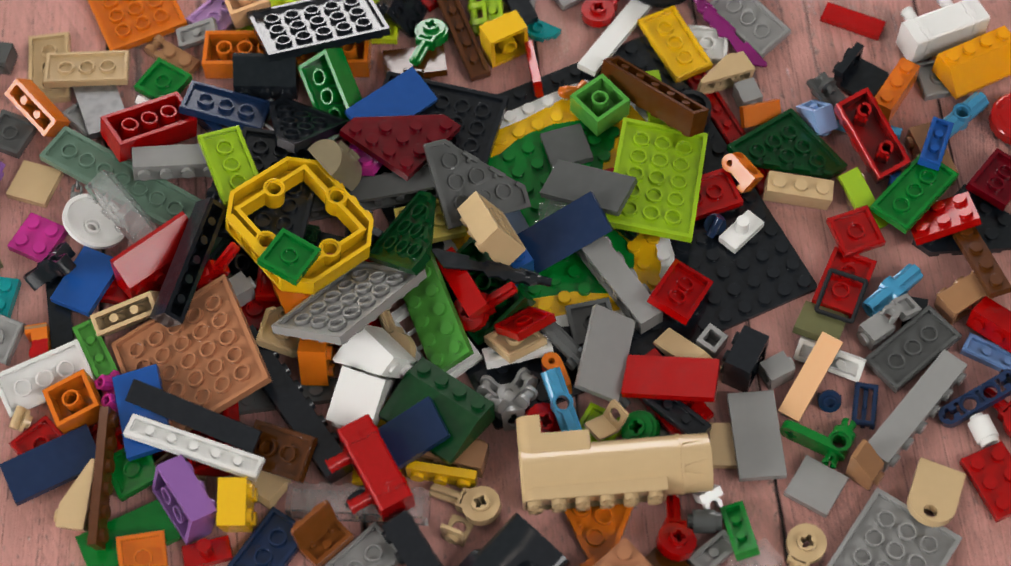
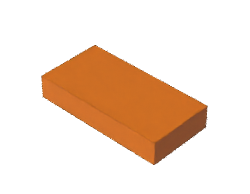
M780 99L740 106L741 127L748 128L762 125L780 115Z

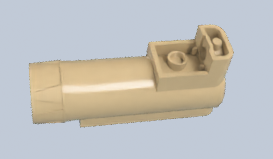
M527 415L516 418L523 510L528 511L530 515L543 513L542 510H552L553 513L565 512L567 508L586 511L591 506L610 509L616 504H624V507H634L640 502H648V505H658L666 500L667 495H685L686 493L713 491V460L708 433H677L675 435L590 442L589 429L541 433L539 415Z

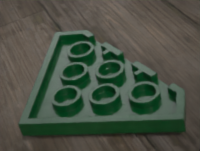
M792 108L728 144L726 148L728 153H743L758 168L829 180L844 172L848 166Z
M421 190L417 192L370 248L369 261L416 276L425 269L426 264L431 259L436 207V198L432 193Z

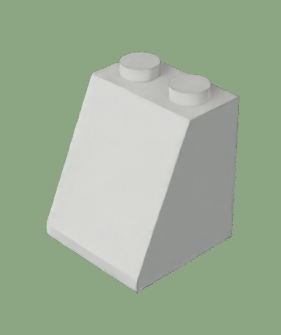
M371 325L365 326L361 332L350 338L332 358L336 363L380 376L403 379L406 373L418 362L383 328Z
M342 366L326 420L332 421V426L341 428L369 414L377 426L380 421L379 413L387 403L396 379L350 366Z

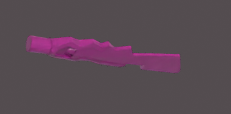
M692 0L696 5L697 12L702 14L703 20L709 23V27L716 29L719 37L727 38L736 52L744 51L753 66H767L765 60L747 41L743 43L735 34L736 29L725 18L717 13V9L707 0Z

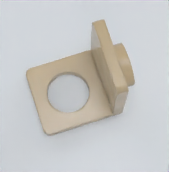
M613 399L603 415L587 421L584 427L589 429V432L597 441H601L618 433L628 418L629 413L616 399ZM613 408L617 409L620 413L619 421L614 419L612 415Z
M453 514L448 525L441 524V536L450 544H458L464 547L474 525L468 522L466 518ZM458 522L463 523L466 526L465 532L453 528V525Z

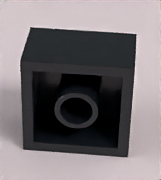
M745 325L741 332L737 331L731 342L733 344L731 351L726 350L722 359L723 365L720 373L723 374L722 383L739 391L748 392L758 373L759 363L764 361L770 336Z

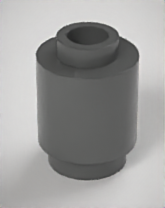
M692 509V514H687V527L692 528L693 533L715 534L716 531L722 530V512H716L714 509Z

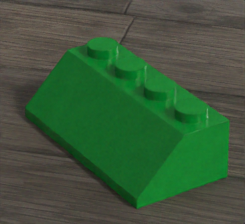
M324 49L297 66L313 107L349 120L344 111L362 100V96L343 49ZM339 133L328 137V139L338 141L343 139V137Z

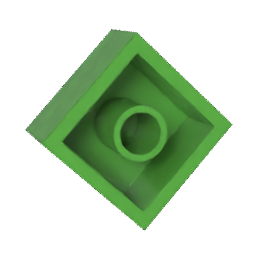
M602 73L570 95V111L598 137L621 121L623 117L629 115L630 99Z

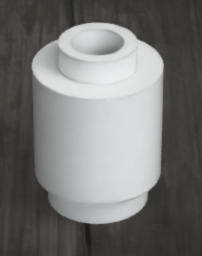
M980 412L970 417L967 425L977 445L985 449L999 442V433L989 414L983 415Z

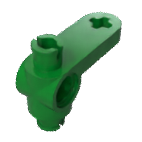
M843 418L841 425H835L827 437L794 421L785 420L780 428V433L785 438L824 455L822 463L828 466V463L831 461L829 467L835 469L838 461H844L856 437L853 431L857 424L851 420L848 425L849 418ZM833 443H840L843 447L838 448Z

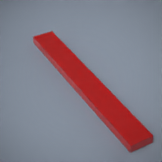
M706 72L686 79L691 90H697L700 80L707 74ZM717 91L706 94L711 102L710 119L726 144L728 145L744 136L746 132L720 93ZM756 167L764 175L762 180L755 186V189L761 195L763 194L765 179L770 169Z

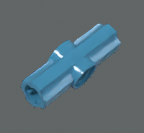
M982 92L973 93L963 103L956 104L952 112L943 118V120L954 123L950 138L958 131L966 129L969 122L989 106V101L985 94Z
M909 263L895 276H888L883 280L878 289L862 302L861 306L865 313L872 317L879 311H882L884 306L889 305L891 300L908 293L923 278L920 268L915 264Z
M560 367L542 372L540 375L560 431L582 430L573 405V398L569 394ZM557 398H564L567 401L568 406L566 409L557 407Z

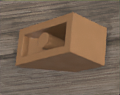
M864 438L851 455L845 476L869 491L873 484L878 486L885 474L882 470L885 463Z

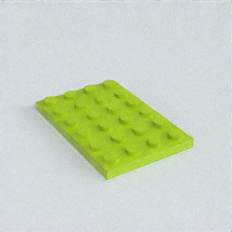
M623 117L613 172L636 177L637 184L620 216L605 214L611 226L616 229L691 243L708 133L703 132L693 137H687L682 135L677 129L667 125Z

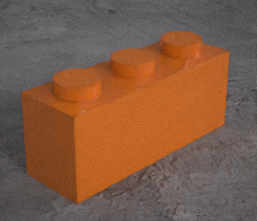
M901 57L874 97L888 122H890L917 81L920 65Z
M16 78L4 93L44 137H55L64 126H68L70 123L67 117L30 79Z

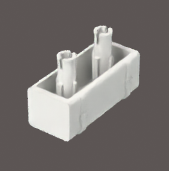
M937 0L936 2L941 8L921 16H917L911 6L904 8L900 15L905 21L901 23L896 45L907 60L917 63L926 61L928 58L936 56L941 52L985 34L990 16L979 0H962L957 3H953L952 0Z

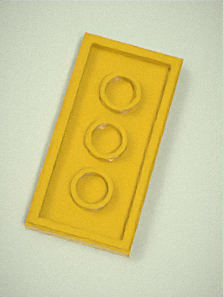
M674 5L638 19V26L675 83L713 68V63Z

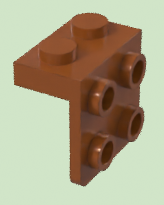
M328 500L315 505L312 511L304 518L295 522L290 530L300 552L314 566H324L355 539L353 534L338 521Z

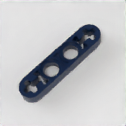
M1011 369L1003 371L940 408V423L947 428L956 427L970 419L974 414L980 413L1010 396L1011 383H1007L1006 378H1011ZM1004 385L1003 392H1001L1000 386ZM987 388H994L997 390V395L993 398H987L983 392ZM968 399H972L977 403L976 407L972 410H967L963 407L964 402ZM956 406H959L963 415H960V412H957ZM945 413L954 414V419L946 418Z

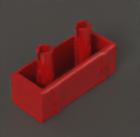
M868 87L835 104L834 112L839 119L840 125L845 129L853 148L860 155L866 170L870 173L876 184L909 166L911 160L904 146L901 145L880 109L876 98H874Z
M364 415L339 428L337 432L344 448L343 452L328 460L326 459L325 463L331 474L349 464L353 465L366 488L365 492L346 501L352 514L354 515L356 512L373 504L383 522H386L403 511L413 508L415 500L408 482L400 472L370 415Z

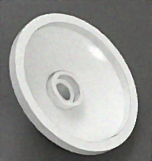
M90 193L80 194L71 198L63 209L62 221L66 231L73 239L84 246L94 249H108L119 244L127 232V220L123 211L117 204L104 196Z

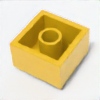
M517 10L505 13L479 26L481 51L492 68L526 54L524 44L528 41V27Z
M218 477L216 526L225 533L253 532V526H257L258 518L257 512L254 511V502H258V488H255V485L247 477Z

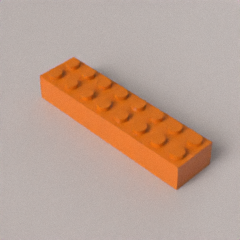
M254 30L205 31L202 67L206 79H233V53H265ZM371 39L340 47L343 49L353 77H370ZM319 52L308 53L300 57H297L298 66L307 61L308 59L312 58Z

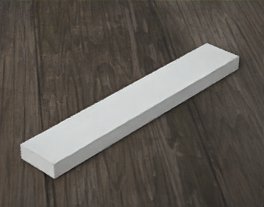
M630 0L578 62L577 69L595 77L602 68L603 59L611 58L638 26V19L645 17L653 6L639 0Z
M134 413L123 432L126 438L176 455L182 454L185 458L240 477H247L255 482L265 463V458Z

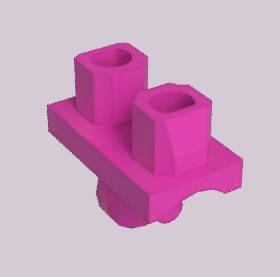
M113 370L109 375L99 376L94 383L96 389L103 392L102 406H109L118 414L112 377L120 375V372Z

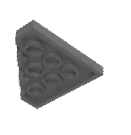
M447 139L423 145L447 230L463 226V223L460 221L461 215L457 208L475 191L504 214L531 207L524 184L506 176L505 173L495 167L487 165L471 153L453 145Z

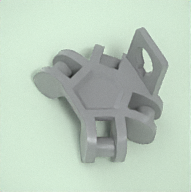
M526 367L521 368L514 380L507 384H499L489 375H483L480 378L477 392L494 403L495 412L502 416L504 431L516 429V423H508L511 414H516L517 417L524 416L525 409L530 405V401H533L538 396V391L536 390L538 379L534 375H530L531 372Z

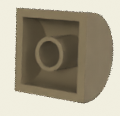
M330 139L319 140L307 149L334 179L343 183L347 189L352 192L357 187L362 177V167L358 161L361 157L342 140L338 144Z

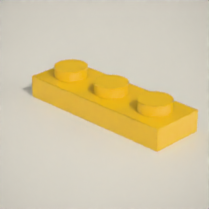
M413 461L406 465L407 478L416 482L426 480L442 486L447 484L456 485L461 489L463 487L468 489L477 487L478 477L476 470Z

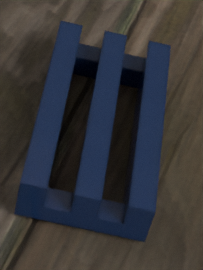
M855 382L851 420L860 428L869 427L871 430L875 428L879 385ZM860 388H863L864 390L860 420L857 419L858 401ZM873 390L870 421H867L868 391Z

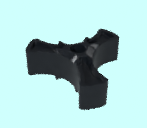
M65 241L57 245L52 253L49 252L42 261L38 262L37 267L25 273L23 278L36 291L47 281L51 282L59 276L68 275L76 267V264L72 261L76 253Z

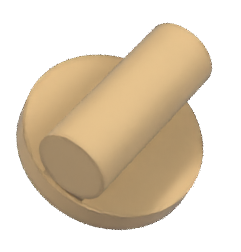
M16 406L9 428L20 432L24 428L28 429L33 419V416L30 415V410L22 406Z

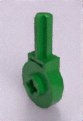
M429 18L418 23L414 31L416 48L409 62L417 67L422 63L428 50L434 51L436 47L445 44L449 37L448 26L445 22L436 18Z
M636 410L629 414L622 426L621 435L622 439L659 437L661 428L659 421L654 415L645 410Z

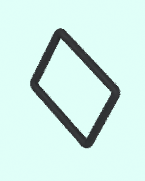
M834 268L829 269L814 307L815 312L849 324L854 323L868 286L867 279ZM832 273L863 283L851 319L819 309Z

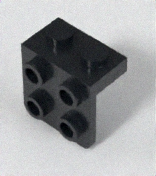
M379 0L376 4L384 19H390L408 38L415 37V27L423 21L427 13L426 6L420 0Z
M856 42L852 48L849 47L846 50L842 62L838 61L833 68L832 73H834L836 86L851 95L868 87L872 95L875 96L888 78L889 73L862 59L864 45Z

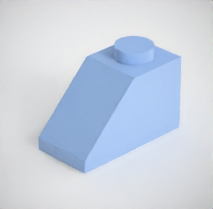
M813 99L795 106L800 117L820 137L830 135L832 130L838 128L832 104Z

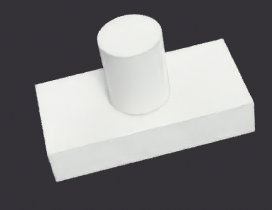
M747 210L738 216L737 220L719 236L718 241L735 254L764 227L765 222Z

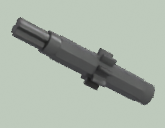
M556 322L541 329L550 342L567 358L565 365L571 371L574 369L578 370L583 346L580 347ZM620 392L618 403L626 409L631 402L627 398L622 397Z

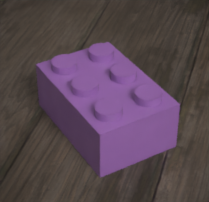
M181 454L156 465L151 490L185 544L188 545L211 534L217 514V504L213 498L210 499L207 495L205 485L195 476L191 463L189 461L186 462Z

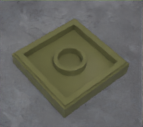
M805 301L792 332L817 341L823 331L839 340L846 322L815 312L814 307L816 304ZM823 306L819 307V309L845 318L849 317L846 314L831 310L829 308Z

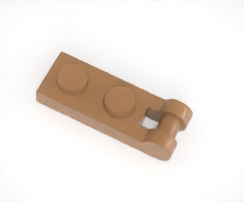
M159 34L153 38L151 44H147L144 47V51L150 57L156 60L161 58L191 75L201 66L199 59L166 41Z

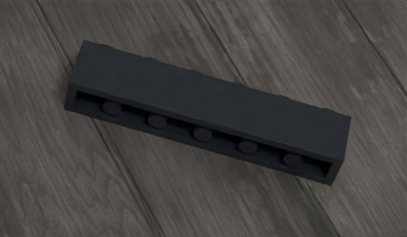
M212 197L195 203L150 314V318L167 328L183 324L226 215L227 207Z

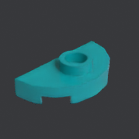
M539 19L538 22L527 25L528 37L534 41L544 42V40L556 39L561 34L560 28Z

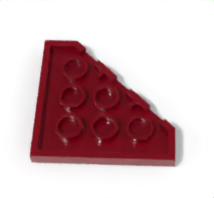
M444 114L354 117L340 129V136L408 181L427 163L423 145L442 139L450 141L460 131L461 125Z

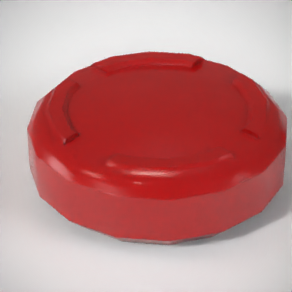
M1011 93L999 97L993 103L988 118L990 129L994 135L1010 145Z

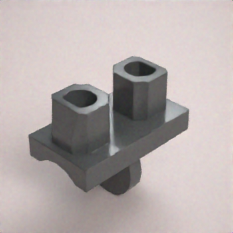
M825 72L816 78L807 80L806 84L811 89L814 97L820 101L832 104L833 110L835 104L846 99L836 86V80L833 77L829 78Z

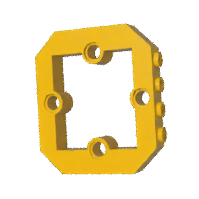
M287 156L230 191L226 213V231L257 264V259L267 248L264 245H269L276 235L271 231H260L247 216L264 205L271 209L281 207L285 202V192L304 181L325 204L327 213L336 216L352 234L340 242L332 238L321 241L319 244L321 249L320 256L297 286L265 268L259 267L281 291L313 295L369 258L374 219L372 214L368 210H364L359 204L358 199L347 192L343 183L334 179L317 160Z

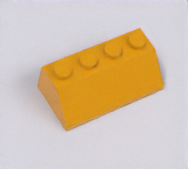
M1004 25L937 54L931 71L956 100L1011 76V32Z

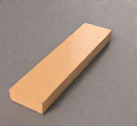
M822 331L778 410L779 413L799 423L842 347V341Z

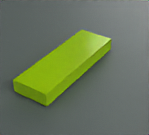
M858 166L838 176L837 179L852 207L856 209L868 205L870 209V206L876 199ZM871 211L879 229L889 225L888 222Z

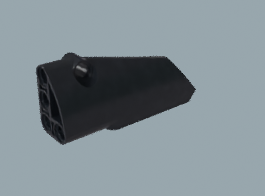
M515 513L482 549L473 550L458 566H568L570 562L518 513Z

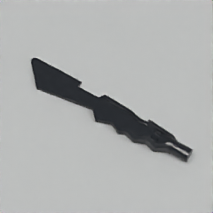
M436 248L432 250V253L442 267L446 269L482 271L487 278L499 277L504 282L512 281L514 284L523 283L528 286L544 285L551 287L553 278L542 276L537 272L527 269H516L490 260L483 263L470 260L468 255Z

